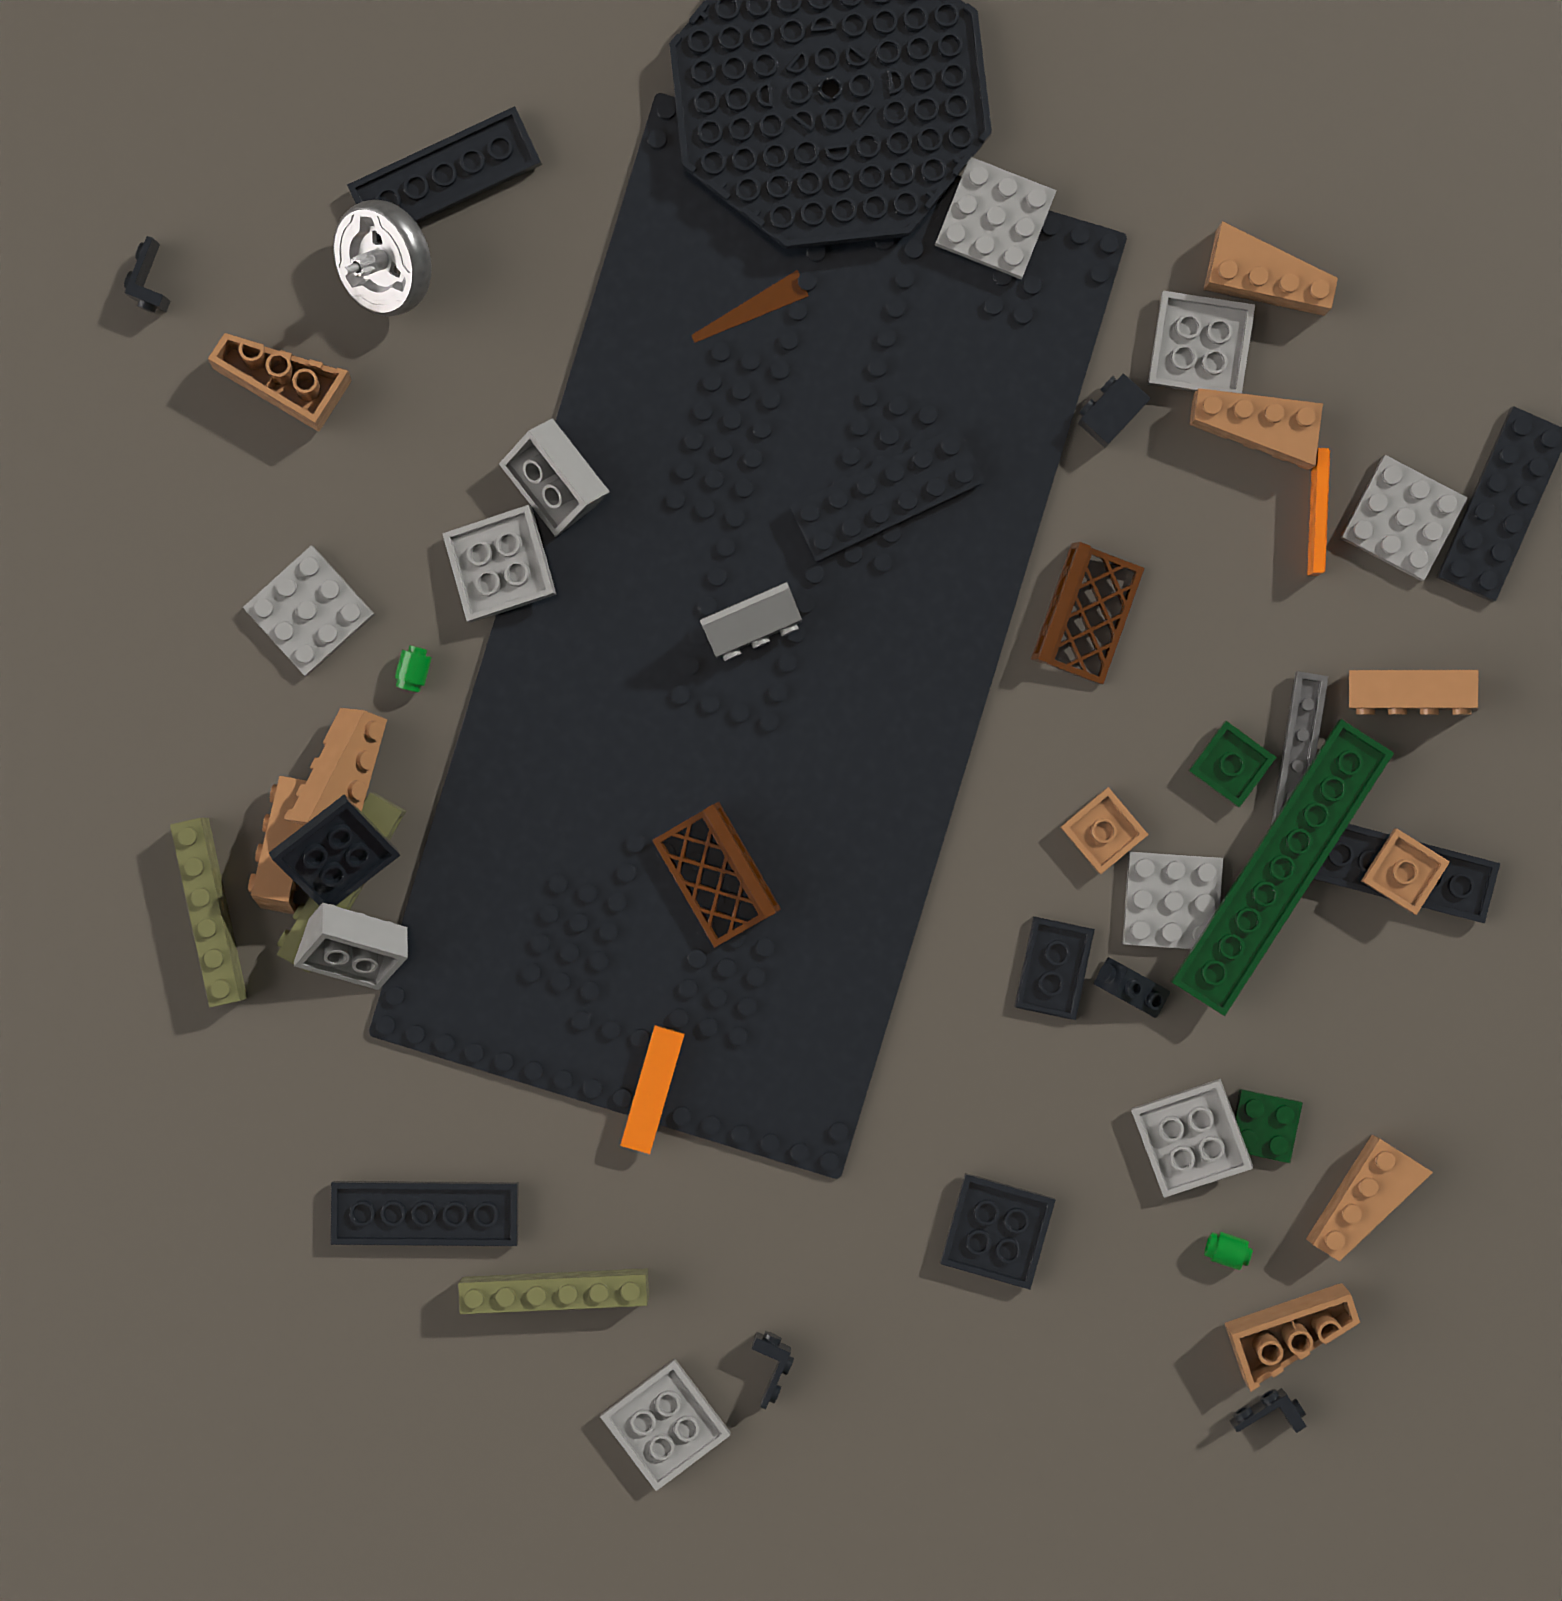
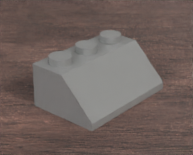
M553 418L529 430L499 463L555 537L595 508L609 493V490Z
M786 582L703 618L700 622L716 658L723 657L724 661L741 655L740 649L751 644L753 649L769 643L770 639L768 636L778 632L781 633V636H785L798 630L797 624L802 622V618Z
M322 903L308 919L294 960V966L379 990L408 958L407 927L370 917L363 913L346 910L335 905Z

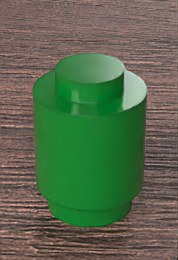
M409 645L408 650L402 649L395 674L397 679L396 687L420 692L421 686H425L432 657L426 655L427 649Z
M1221 1231L1218 1234L1211 1232L1206 1243L1204 1256L1210 1257L1212 1262L1240 1270L1242 1265H1249L1253 1249L1248 1247V1240Z

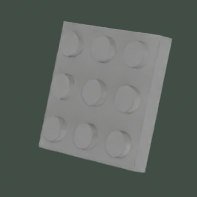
M972 157L966 165L935 246L1022 280L1057 190Z
M1163 291L1161 294L1148 385L1193 392L1201 388L1242 394L1255 304Z
M1384 455L1340 539L1416 579L1424 581L1459 516L1467 497Z
M530 505L442 533L467 622L472 623L557 595L534 512Z
M312 545L243 606L246 612L304 676L312 673L375 615Z
M1129 852L1122 944L1192 949L1220 905L1223 858Z
M1221 1078L1134 1107L1131 1110L1164 1198L1253 1169L1252 1161Z
M675 1358L600 1415V1418L655 1491L659 1490L731 1435L729 1429Z

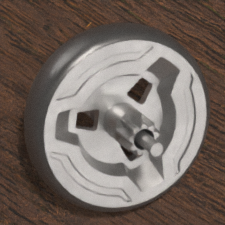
M368 200L351 207L341 217L333 240L335 266L343 286L360 306L374 314L396 316L412 310L424 298L431 280V257L421 229L407 212L388 201ZM376 231L381 236L382 243H377ZM394 266H397L401 272L400 275L393 271Z

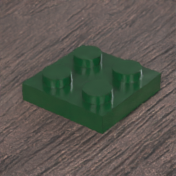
M1224 721L1188 771L1239 808L1277 757L1228 721Z
M1240 1089L1234 1116L1249 1155L1290 1163L1303 1102Z

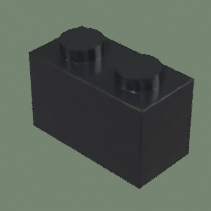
M1124 373L1118 379L1112 376L1100 389L1104 393L1097 402L1091 399L1079 412L1083 417L1078 424L1104 448L1111 443L1151 399Z

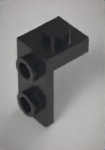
M147 236L145 242H141L137 248L135 255L137 262L133 271H129L125 278L124 288L126 290L124 293L131 299L138 301L137 306L151 313H155L156 309L167 312L171 301L160 293L144 288L160 246L154 238Z
M1109 957L1093 983L1154 1018L1158 1017L1170 995V991Z
M765 1331L764 1335L757 1332L752 1342V1350L778 1361L760 1401V1407L765 1410L769 1402L773 1404L776 1402L782 1387L777 1385L782 1373L788 1374L794 1360L790 1356L791 1347L781 1343V1337Z
M1282 1388L1278 1391L1276 1389L1267 1391L1260 1397V1402L1252 1407L1246 1405L1238 1409L1233 1414L1234 1418L1230 1420L1236 1432H1239L1279 1407L1296 1433L1307 1427L1302 1419L1306 1415L1297 1399L1291 1401Z

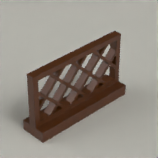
M1072 543L1031 660L1050 665L1103 685L1145 568L1091 548L1090 545L1085 543ZM1091 556L1101 559L1106 569V572L1092 578L1088 569ZM1109 562L1117 565V567L1112 569ZM1122 568L1133 571L1134 575L1130 585L1120 588L1114 572ZM1084 575H1085L1086 578H1087V581L1082 583L1083 578H1084ZM1109 575L1115 592L1101 598L1095 581ZM1090 585L1096 601L1082 607L1077 597L1079 589ZM1125 591H1127L1126 597L1123 595ZM1118 595L1122 604L1121 611L1110 618L1103 602ZM1075 604L1077 610L1072 612L1073 606ZM1099 605L1105 621L1091 627L1084 611ZM1079 614L1086 630L1071 636L1067 627L1068 620ZM1117 620L1116 625L1114 627L1112 622ZM1107 624L1112 636L1109 643L1100 647L1093 631ZM1063 634H1065L1067 639L1061 641ZM1088 634L1095 650L1080 656L1074 640ZM1069 643L1076 659L1066 664L1056 661L1055 657L1059 647ZM1105 649H1107V651H1106V653H1105V656H1104L1103 653H1102V651L1105 650ZM1096 653L1102 664L1098 676L1087 672L1083 663L1084 659ZM1078 663L1080 669L1075 668L1072 665Z
M720 802L707 807L652 840L714 948L781 909ZM702 818L709 828L706 841L690 836L693 823ZM687 827L685 835L678 833ZM671 836L684 839L680 856L669 853L662 841ZM712 836L715 838L717 844L711 842ZM689 841L705 845L701 862L685 858ZM709 847L721 849L725 858L722 868L706 863ZM673 859L679 860L678 866H676ZM683 862L700 866L696 883L684 880L681 875ZM728 863L730 864L732 870L727 869ZM704 868L721 872L717 889L700 884ZM725 874L738 878L740 882L738 895L721 890ZM688 886L694 887L693 894ZM699 889L715 893L711 910L700 907L696 901ZM743 890H745L748 897L742 896ZM720 895L736 899L732 915L716 911ZM740 902L752 903L758 916L751 920L737 917ZM704 913L710 914L709 920H707ZM714 916L731 920L728 933L719 938L712 928ZM735 922L742 923V925L734 929Z

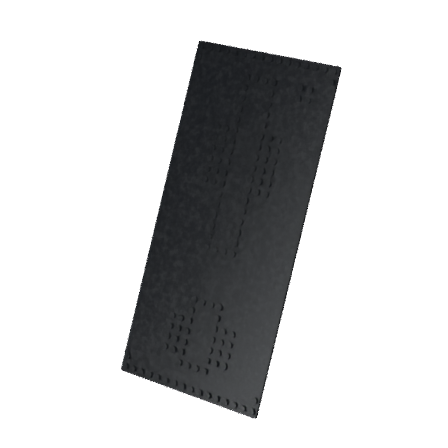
M663 93L655 95L555 420L560 429L609 490V493L595 508L557 537L554 536L533 509L557 595L496 614L402 920L401 926L407 927L408 958L382 986L369 1028L370 1036L629 1116L654 1026L657 1025L685 1035L659 1125L830 1178L838 1179L842 1176L1127 241L1125 233L1049 210L1021 280L935 246L959 183L953 182L910 236L785 249L683 169L675 97ZM796 270L799 271L798 285L802 290L807 291L808 297L694 343L692 334ZM959 426L985 480L984 484L816 563L790 505ZM787 582L802 618V622L797 624L799 629L785 636H781L780 632L768 636L770 642L753 649L751 644L740 649L742 654L730 660L724 661L723 657L717 659L700 620ZM720 802L781 909L714 948L652 840L707 807ZM703 818L693 823L690 836L706 841L709 828ZM687 827L678 833L685 835ZM671 836L662 841L669 853L680 856L684 839ZM712 836L711 842L717 844L715 838ZM689 841L685 858L701 862L705 845ZM709 847L706 863L722 868L725 856L721 849ZM673 859L676 866H678L679 860ZM683 862L681 875L684 880L696 883L700 866ZM728 863L727 869L732 870L730 864ZM704 868L700 884L717 889L721 872ZM725 874L721 890L738 895L740 887L738 878ZM688 886L693 894L694 887ZM699 889L696 901L700 907L711 910L715 893ZM743 890L742 896L748 897L745 890ZM720 895L716 911L732 915L736 899ZM740 902L737 917L751 920L758 916L752 903ZM704 913L707 920H709L710 914ZM714 916L712 928L719 938L728 933L731 920ZM735 922L734 929L742 925V923Z

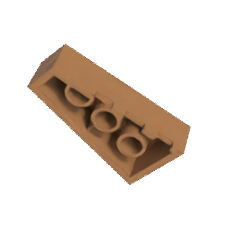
M1222 221L1216 230L1203 290L1325 316L1332 309L1338 278Z
M227 333L223 334L208 358L214 370L320 432L352 381L347 370L329 367L312 359H303L283 350L277 351L264 347L263 344Z
M1198 388L1193 394L1189 425L1222 438L1231 439L1253 450L1257 449L1279 460L1291 462L1305 470H1310L1316 464L1323 403Z
M1349 670V708L1356 709V715H1375V709H1388V715H1407V710H1420V715H1439V710H1452V715H1472V710H1478V670Z
M340 708L323 741L325 747L318 758H314L310 766L312 772L306 784L300 785L295 795L298 799L293 809H288L283 819L304 826L344 794L362 812L387 719L365 710Z
M279 776L278 784H273L271 788L270 802L273 805L271 813L266 814L264 817L262 830L266 834L263 844H258L255 861L259 863L256 874H251L248 884V891L251 892L252 898L261 909L294 915L299 904L293 902L295 891L302 888L272 860L269 852L302 827L300 824L283 818L288 809H293L298 799L295 795L300 785L306 784L307 781Z
M1371 1135L1306 1239L1340 1262L1433 1172L1380 1138Z
M1343 1283L1224 1324L1243 1380L1250 1392L1260 1387L1259 1384L1271 1376L1274 1378L1284 1371L1283 1368L1298 1359L1302 1360L1311 1354L1310 1351L1323 1343L1326 1345L1359 1324L1360 1320L1350 1292Z

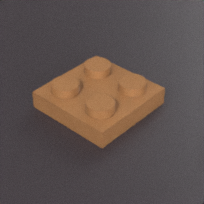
M1109 787L1105 788L1060 826L1100 875L1149 835Z
M1394 828L1361 882L1412 914L1417 915L1450 862L1399 829Z

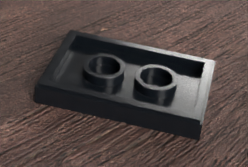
M1033 916L1014 1007L1076 1020L1095 929Z

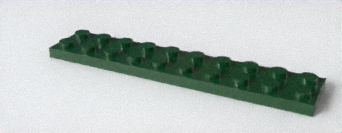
M1338 720L1172 978L1171 982L1221 1015L1226 1016L1392 758L1394 752L1344 720Z

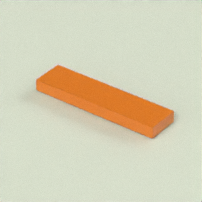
M1317 448L1316 464L1312 467L1308 576H1319L1326 570L1330 471L1329 448Z
M657 1025L654 1026L620 1146L647 1154L651 1153L684 1039V1033Z

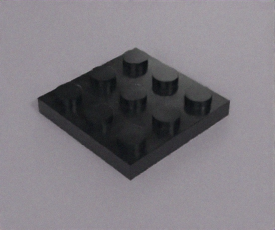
M345 794L269 852L272 860L319 906L322 903L336 906L401 856L397 848Z
M965 1173L940 1264L1031 1290L1056 1199Z

